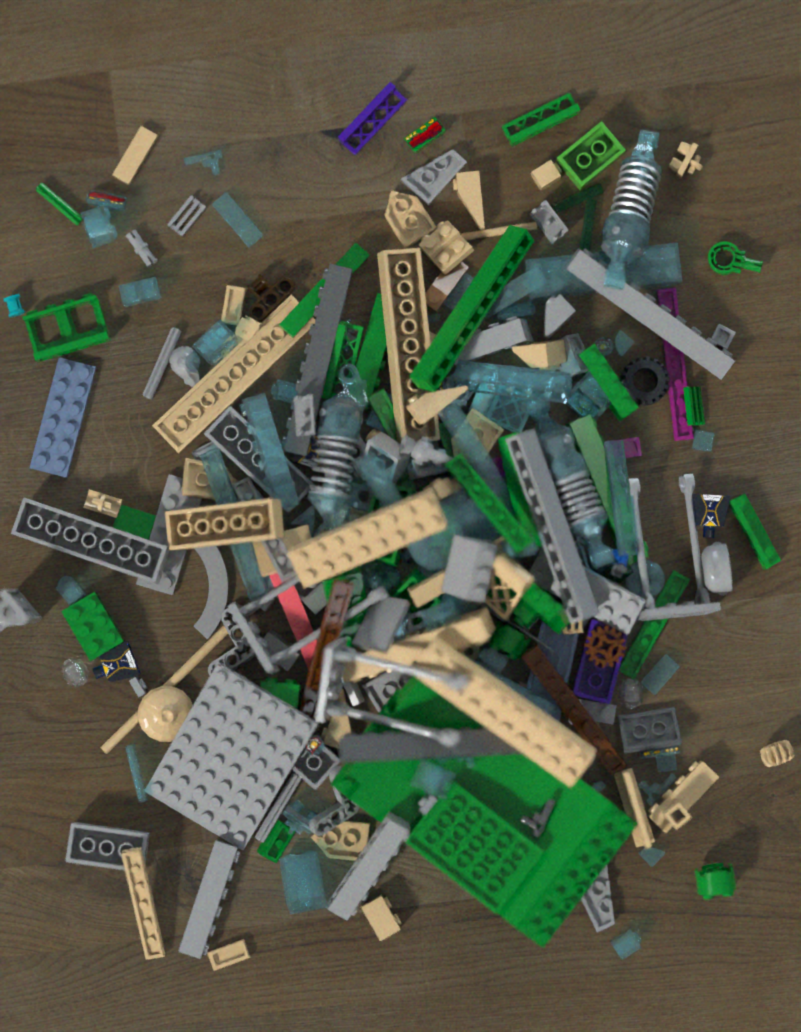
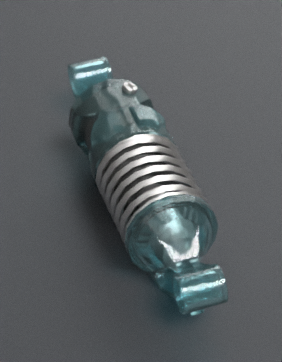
M545 394L527 400V411L536 424L535 432L556 492L560 496L558 497L559 501H564L561 506L563 508L567 505H572L571 508L563 511L564 515L572 511L575 512V514L566 517V520L578 519L568 524L571 535L576 536L588 549L590 561L595 569L614 562L611 548L601 542L602 529L608 519V515L603 510L604 507L599 506L601 500H595L598 494L592 493L596 487L590 486L593 480H588L590 474L588 473L584 457L574 447L572 429L560 425L549 418L551 405Z

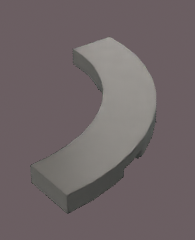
M217 546L195 548L207 570L209 593L205 609L193 627L206 639H209L219 625L221 614L225 610L228 599V574Z

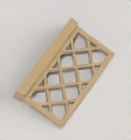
M628 768L614 774L625 813L638 823L631 832L636 848L640 846L650 848L652 847L651 843L655 842L633 769Z

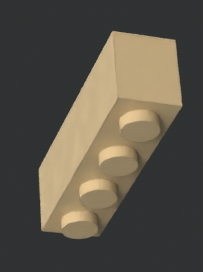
M695 761L688 768L690 772L686 776L681 775L676 780L674 789L672 791L668 789L662 795L663 800L659 804L655 803L648 810L650 812L648 817L665 833L670 830L672 825L662 812L676 801H679L685 810L688 811L719 778L703 761Z

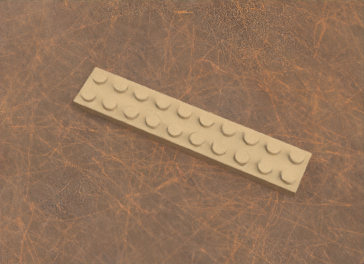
M292 295L261 322L252 339L249 341L243 339L152 425L178 453H181L310 331L311 324H315L316 321L314 318L294 338L279 326L284 318L299 304Z

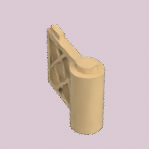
M499 553L495 556L487 588L492 589L494 598L486 595L484 602L506 620L535 578L508 554ZM495 575L501 578L502 585H496ZM498 588H503L505 598H499ZM508 588H512L517 592L516 597H510ZM506 601V612L501 608L500 602Z

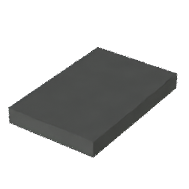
M675 707L618 716L624 754L682 745Z

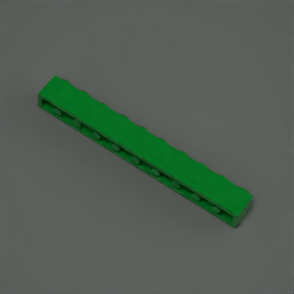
M512 225L508 226L409 376L418 388L436 392L535 240L527 229Z

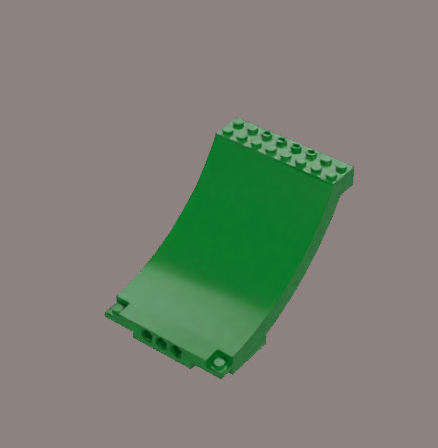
M414 675L402 690L398 688L395 690L377 714L438 731L445 728L459 731L460 728L470 727L471 730L485 727ZM371 722L363 733L375 732V735H383L382 732L394 731V734H402V731L405 730ZM525 754L345 763L330 783L332 787L381 823L389 811L409 822V831L411 833L425 815L418 809L420 807L418 803L424 795L428 796L430 793L438 798L449 782L453 780L545 851V853L498 914L542 948L552 938L638 824L580 778L570 787ZM548 799L555 801V804L540 837L533 835L534 828L521 823V819L523 816H526L532 820L535 813L541 815ZM537 824L536 828L540 830L542 824Z

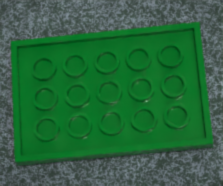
M453 780L449 782L437 798V801L416 825L407 840L404 841L496 914L500 912L545 853V851Z

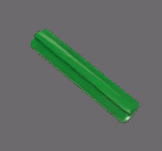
M40 183L36 187V191L75 225H79L83 221V217L44 183Z

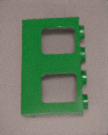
M92 293L81 296L82 299L74 301V299L63 301V305H49L44 307L45 310L43 311L32 310L22 317L28 330L36 362H42L111 341L100 302L96 295H92ZM91 304L98 327L79 334L76 332L71 310ZM55 315L61 339L42 345L40 344L34 322L37 319Z
M595 344L578 354L588 368L585 374L618 422L638 409V406Z
M534 582L524 592L521 598L541 614L538 617L541 621L560 635L570 624L564 608Z

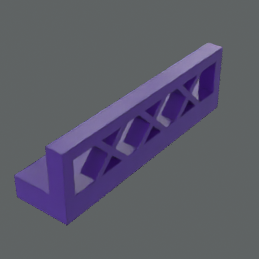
M389 82L338 136V141L352 154L356 155L406 103L407 99L396 90V86ZM392 94L401 100L396 106H388V99ZM380 109H386V117L383 120H375V112ZM365 123H373V131L371 133L362 134V126ZM352 137H360V145L356 149L347 143Z

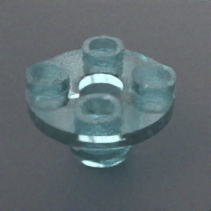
M374 564L363 567L362 580L366 586L371 588V592L382 586L389 593V589L396 587L400 582L399 572L391 565Z

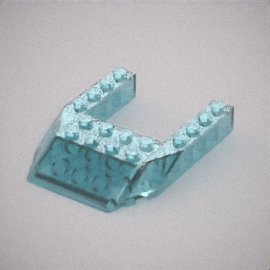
M454 402L438 412L439 417L466 461L515 518L510 492L460 406L457 402ZM374 452L355 463L382 508L403 500ZM461 489L439 503L448 521L447 528L405 546L417 564L436 574L447 566L454 535L485 539L492 542L502 537V535L467 492Z

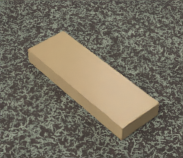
M141 126L112 175L130 185L158 135Z

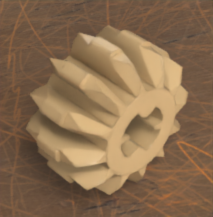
M787 740L768 744L760 750L761 759L767 767L786 763L794 757L793 747Z

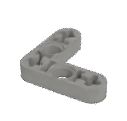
M229 608L222 612L221 620L235 647L209 665V675L212 674L218 662L234 671L256 656L244 634L240 639L236 637V631L240 627L238 624L234 625V623H237L234 617H232L233 621L228 620L229 614H232ZM246 646L251 647V649L249 650V651H250V654H249V653H243V652H245V651L247 650V647H246ZM234 654L237 657V662L231 665L229 658Z
M337 765L331 769L329 773L331 782L342 769L341 766ZM334 787L333 790L338 802L315 816L309 824V829L318 836L326 834L355 815L359 810L358 805L349 800L345 795H341V792ZM334 812H337L338 815L336 819L331 820L332 814Z

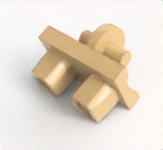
M681 142L677 152L685 156L684 161L682 162L673 157L668 167L677 173L676 177L681 179L688 165L690 166L688 170L690 174H693L695 169H702L703 166L699 163L700 156L696 155L694 160L691 159L698 147L697 144L693 143L690 145Z
M89 489L83 508L117 518L123 500Z

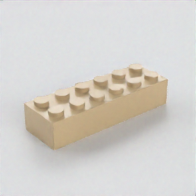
M281 499L257 500L165 512L168 550H186L284 538Z

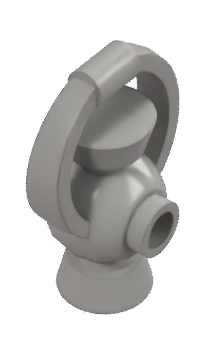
M405 435L400 443L399 453L409 454L411 452V456L414 458L413 462L424 466L425 462L432 460L433 464L440 467L443 462L447 464L453 459L446 455L445 449L437 448L434 450V446L431 444L432 440L421 436L420 440L414 442L412 438Z

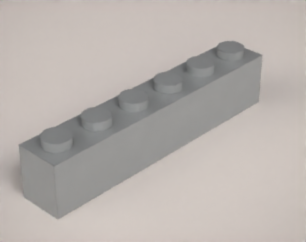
M390 811L388 812L329 898L327 908L329 911L345 920H348L351 915L354 916L359 908L358 904L361 900L364 901L367 898L371 885H376L380 872L387 869L391 856H395L398 853L402 840L406 841L409 837V822Z
M218 839L215 841L178 952L201 959L202 955L207 954L210 945L207 944L209 936H213L216 927L213 925L214 919L219 918L222 907H219L221 899L225 900L228 889L225 888L227 881L231 882L234 870H231L233 862H238L241 853L237 851L238 847Z

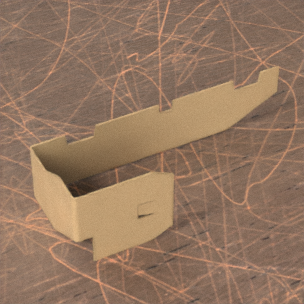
M248 316L242 317L235 328V336L222 359L243 339L246 341L252 339L261 323Z

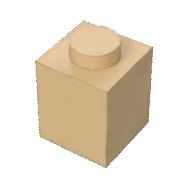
M552 160L533 170L531 176L540 191L560 180V173L562 171L557 163L553 164Z
M676 801L662 812L675 829H678L691 818L679 801Z

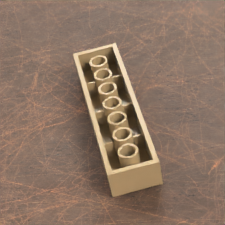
M431 487L292 546L287 554L303 587L306 588L446 529L448 521Z
M485 607L430 624L413 633L396 637L388 653L362 648H354V650L360 654L411 666L415 664V661L419 660L436 636L454 649L463 650L468 648L469 644L476 643V645L487 642L495 627L488 608ZM356 660L344 661L345 672L342 678L344 683L351 681L353 684L361 681L363 677L373 678L378 676L379 672L386 670L389 673L395 670Z

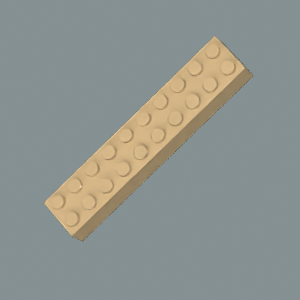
M420 248L383 250L377 253L396 439L398 443H401L403 437L408 435L414 442L420 440L421 436L432 441L440 440L438 413L426 423L419 425L405 407L410 403L408 400L415 394L421 395L431 392L418 388L409 377L430 346Z
M438 636L433 639L414 665L416 668L448 676L451 674L468 676V686H463V691L451 689L444 682L420 676L416 677L568 786L572 787L593 760L596 752L595 748Z

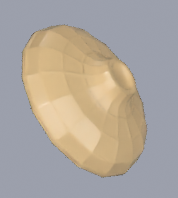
M160 686L152 689L142 698L138 707V721L141 729L150 738L160 742H171L177 735L193 704L185 692L176 687Z

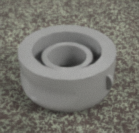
M714 542L712 545L707 546L701 554L704 584L708 591L718 593L719 595H726L732 591L728 549L726 543Z

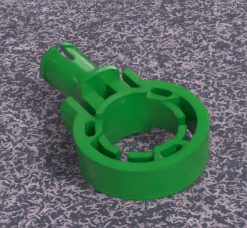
M727 241L716 243L708 253L710 268L720 275H729L733 272L740 274L742 269L760 273L763 261L746 258V251L739 250L733 243ZM728 246L723 247V250L732 253L733 261L728 266L718 265L719 269H717L711 261L714 260V264L717 265L715 258L717 253L721 251L719 247Z

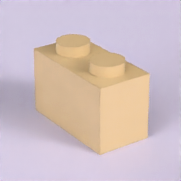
M382 894L361 906L380 941L401 930L399 925L402 924L398 915H393L391 912L392 904L388 897L383 898Z

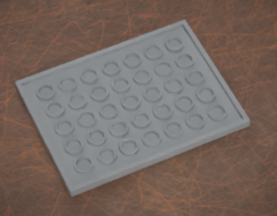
M218 662L144 791L239 849L244 850L319 722Z

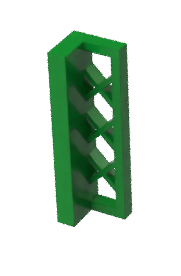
M568 93L503 125L502 129L511 147L580 114L581 110L578 104H575L571 94ZM566 99L569 100L571 107L564 110L558 109L560 102ZM546 109L555 111L554 115L548 118L541 117ZM527 118L538 119L536 124L530 127L524 126ZM513 125L521 128L520 132L512 136L507 129Z
M344 321L338 324L322 398L347 399L364 326ZM348 328L358 330L356 339L352 341L347 336ZM350 345L354 353L352 357L346 359L343 349ZM346 364L349 374L342 378L339 373V367ZM342 382L345 387L344 395L334 393L336 384Z
M744 493L729 501V507L763 570L780 562L781 559L746 494Z

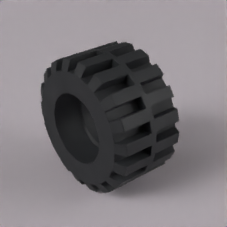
M648 356L645 358L638 357L630 361L620 377L621 383L637 406L655 404L666 394L669 387L667 369L665 370L664 365L660 364L657 359H651ZM645 370L654 376L656 384L653 390L645 393L636 389L633 378L637 372Z

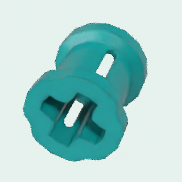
M20 294L11 295L3 299L7 303L10 318L25 313L19 300Z

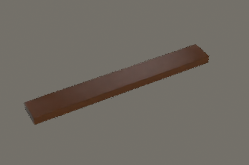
M334 579L300 699L298 710L316 720L325 648L340 636L354 583L339 579Z
M536 644L521 655L523 660L584 741L596 749L595 755L609 774L612 776L627 766V763L540 647Z

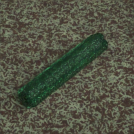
M598 183L559 200L550 206L557 214L602 194L604 189Z
M587 199L580 242V250L582 251L584 248L590 251L597 201L594 199Z

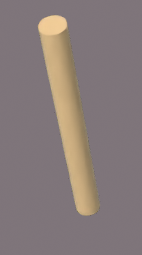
M536 222L512 225L527 229L528 231L537 229ZM508 226L461 233V236L465 240L503 235Z

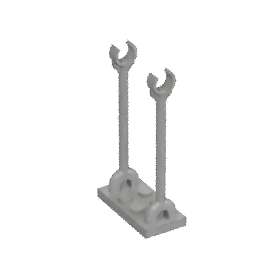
M684 474L682 477H679V487L681 492L684 493L697 591L695 602H684L677 605V607L676 603H671L655 609V602L649 589L638 505L640 483L638 478L629 479V481L624 482L625 492L631 504L642 588L641 598L646 600L635 622L708 615L721 610L720 602L710 603L709 593L704 585L692 495L695 488L693 474Z
M298 575L243 607L235 602L227 606L265 670L270 674L275 675L280 672L279 664L316 640L320 628L286 650L272 656L269 652L270 645L266 639L260 637L259 633L261 631L255 622L253 623L248 616L257 611L260 606L300 582ZM382 586L368 595V598L347 610L344 621L371 604H377L387 598L389 594Z
M4 589L0 592V596L3 598L0 600V632L8 626L38 623L42 619L19 589Z
M341 637L325 648L316 721L323 723L332 715H348L434 737L440 743L447 746H454L455 741L459 742L460 732L456 730L444 729L438 731L352 709L347 704L338 701L343 688L341 677L345 672L344 661L356 660L448 684L449 688L463 691V686H468V676L462 674H451L448 676L360 654L353 648L347 647V639Z

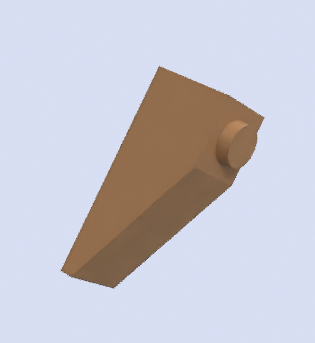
M460 262L446 275L441 272L425 293L426 307L437 314L469 266Z

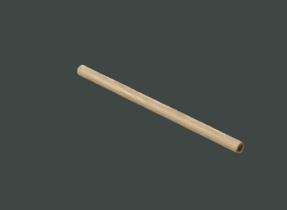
M223 625L163 686L175 687L229 634L225 626ZM138 710L100 747L106 754L139 723Z

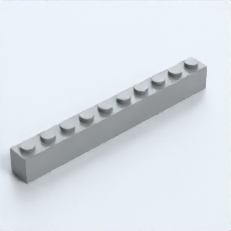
M579 248L565 266L568 271L722 380L735 362L731 358L732 353L725 348L721 351L716 347L718 343L710 337L705 339L700 336L702 332L696 327L689 328L686 326V320L679 315L675 318L670 314L672 310L663 304L659 306L654 303L656 299L650 294L646 293L643 295L640 293L639 290L641 288L633 282L630 284L624 281L625 277L617 271L612 273L608 270L609 265L601 259L599 262L592 258L594 254L585 248L583 251Z
M533 429L507 438L508 448L570 624L599 614L535 430Z

